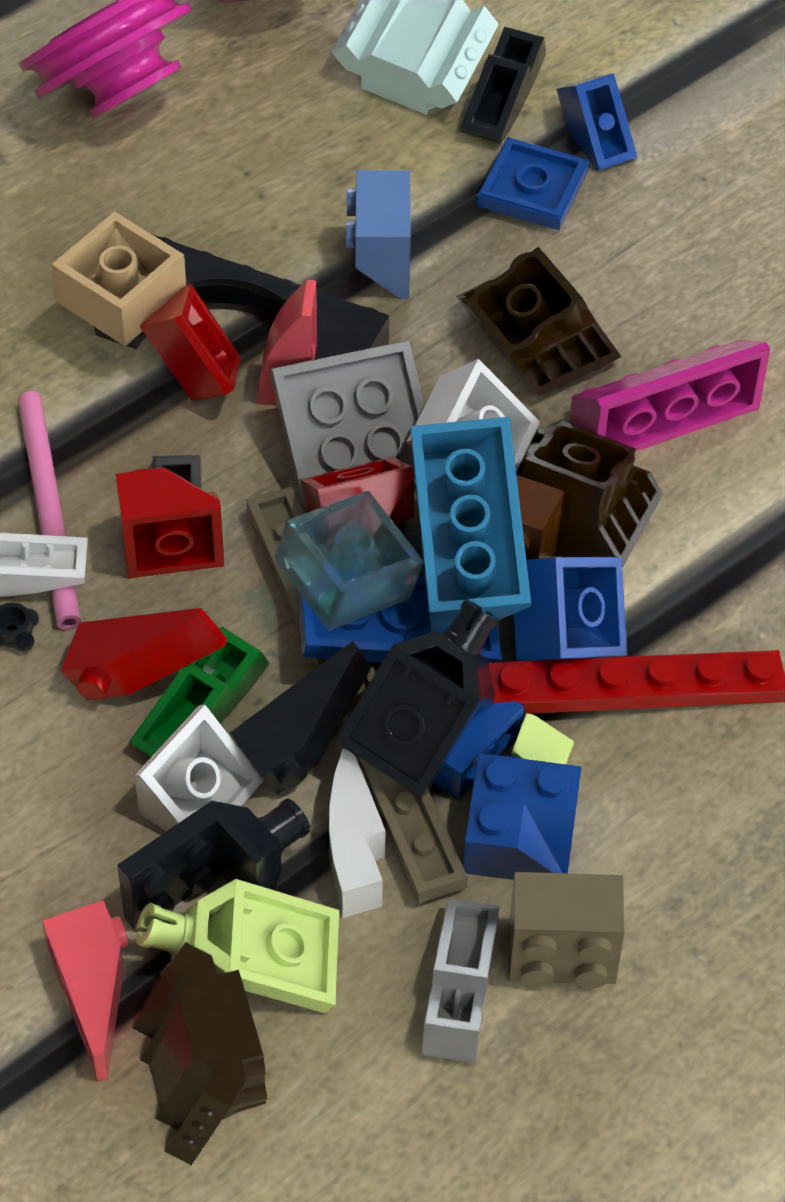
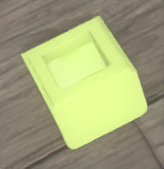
M526 713L511 757L567 764L574 741L537 716Z

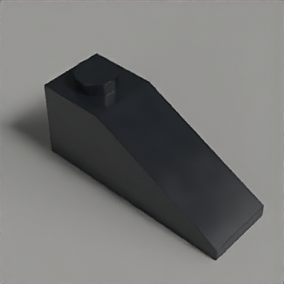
M353 641L230 732L260 776L276 795L285 789L299 785L307 777L308 771L318 765L370 672L371 666Z

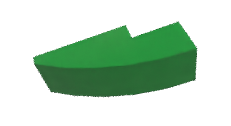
M221 626L220 630L227 638L225 646L197 660L195 664L191 663L181 668L132 736L129 743L151 758L199 705H206L221 724L250 691L270 664L264 654L253 645Z

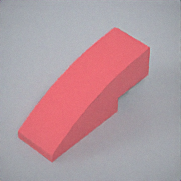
M306 280L289 297L278 312L269 330L262 359L257 404L278 406L270 375L273 368L315 360L317 348L316 281Z

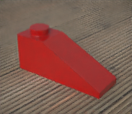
M202 608L79 622L60 671L87 700L128 696L223 648L227 638Z

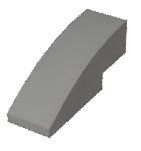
M448 898L424 1024L422 1055L476 1063L497 932L499 905Z

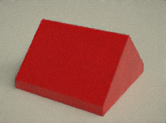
M190 283L176 293L142 323L140 327L190 400L193 401L223 396L234 391L241 356Z

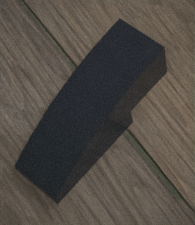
M504 26L494 54L488 55L462 121L461 132L502 143L527 100L545 58L544 37Z

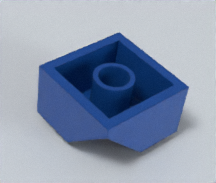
M554 557L526 560L531 606L514 613L516 661L627 656L622 557Z
M478 753L464 848L463 868L466 874L514 880V872L568 873L582 766Z

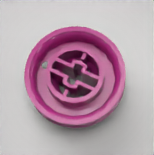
M116 0L58 34L49 41V44L25 58L18 65L22 72L31 70L40 75V85L34 91L38 99L51 94L71 82L76 90L81 88L90 90L95 96V104L89 110L94 119L182 68L178 60L166 61L160 56L159 46L165 40L161 30L190 13L192 8L188 2L178 4L173 0Z

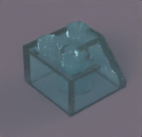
M370 491L286 520L275 556L277 563L328 631L410 600L424 563Z

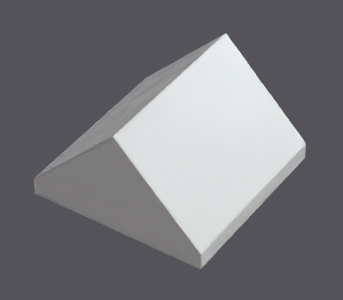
M199 705L134 775L139 814L164 831H168L212 800L242 806L264 781L206 705Z

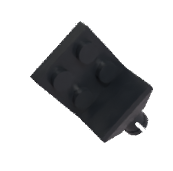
M468 599L463 600L459 612L450 627H447L445 631H434L392 645L335 740L336 743L420 797L426 796L478 708L491 706L496 697L488 659L480 654L484 642L492 629L497 626L500 619L489 611L484 613L482 611L483 607Z
M286 798L279 803V806L259 818L248 807L210 801L117 865L124 919L138 932L136 930L137 923L147 904L152 903L159 905L163 909L173 911L175 905L191 894H200L206 891L220 874L228 883L238 879L275 890L282 870L281 853L296 840L304 838L310 833V824L301 808L289 798Z

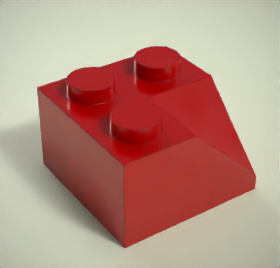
M394 457L300 479L313 535L329 547L336 546L339 552L361 548L366 545L365 538L402 528L401 521L414 518L413 467Z
M166 468L137 469L132 472L115 474L128 579L225 566L221 505L216 492H205Z

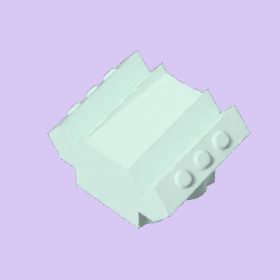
M359 0L331 52L345 70L361 76V89L426 115L430 109L435 107L442 109L458 102L499 24L485 5L471 11L463 0Z

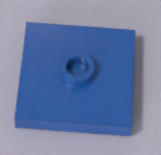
M507 137L477 195V206L560 231L588 173L589 160Z

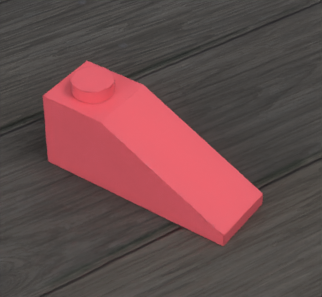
M104 900L42 920L48 952L97 1081L108 1078L124 974L121 949L129 947L128 937L120 916L110 918Z

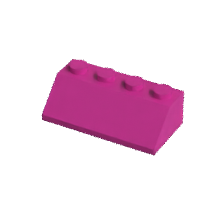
M736 340L722 346H712L704 352L680 360H671L662 366L639 374H629L621 380L597 388H588L580 394L572 396L569 423L636 448V451L749 413L760 408L771 348L767 342Z

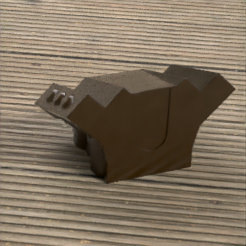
M539 246L532 252H526L517 256L512 261L510 268L500 276L456 296L470 316L477 321L488 338L538 396L560 388L566 383L579 379L585 374L598 370L604 365L622 357L596 322L583 297Z
M559 420L556 424L548 425L545 431L541 429L536 430L516 475L564 491L555 553L563 557H622L623 568L663 496V492L650 471L634 466L636 448L563 420Z
M185 942L173 961L168 963L161 972V978L156 981L152 987V992L143 1003L144 1009L132 1028L152 1038L140 1061L149 1065L156 1088L160 1111L155 1119L178 1130L164 1152L192 1166L222 1120L241 1110L266 1104L267 1092L265 1086L266 1069L264 1054L239 969L217 975L212 955Z

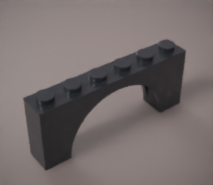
M154 235L184 254L186 286L190 283L209 310L227 309L243 311L274 322L280 309L301 286L289 279H282L255 270L248 265H241L214 256L207 251H200L173 242L166 237ZM316 290L317 348L315 360L389 345V315L381 313L374 308L364 307L337 298L330 293ZM94 327L96 336L119 343ZM142 331L126 346L137 349L147 336Z

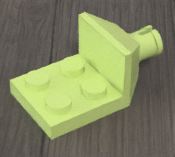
M235 879L198 900L185 913L173 912L163 909L159 905L149 903L145 906L139 917L136 930L147 933H138L136 935L137 945L166 951L171 954V962L184 943L187 942L212 955L217 975L239 969L244 989L247 992L321 1013L328 1012L336 1004L338 909Z

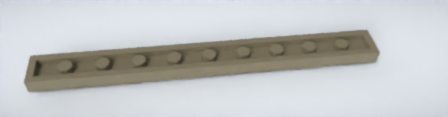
M290 486L246 499V509L300 632L296 585L299 568L301 566L328 569V566L296 495ZM311 658L315 668L327 660ZM368 662L371 670L340 724L341 728L344 727L375 675L371 662ZM356 756L377 811L418 904L466 889L468 877L430 792L428 791L426 796L420 797Z

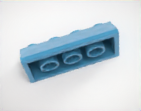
M510 417L411 426L412 455L430 631H445L447 627H450L464 599L483 607L482 611L484 613L489 611L499 619L530 607L531 597Z

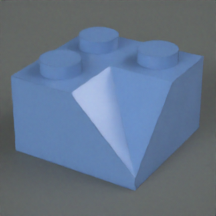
M356 170V188H347V216H356V220H347L346 249H355V268L398 298L409 299L411 245L410 170Z

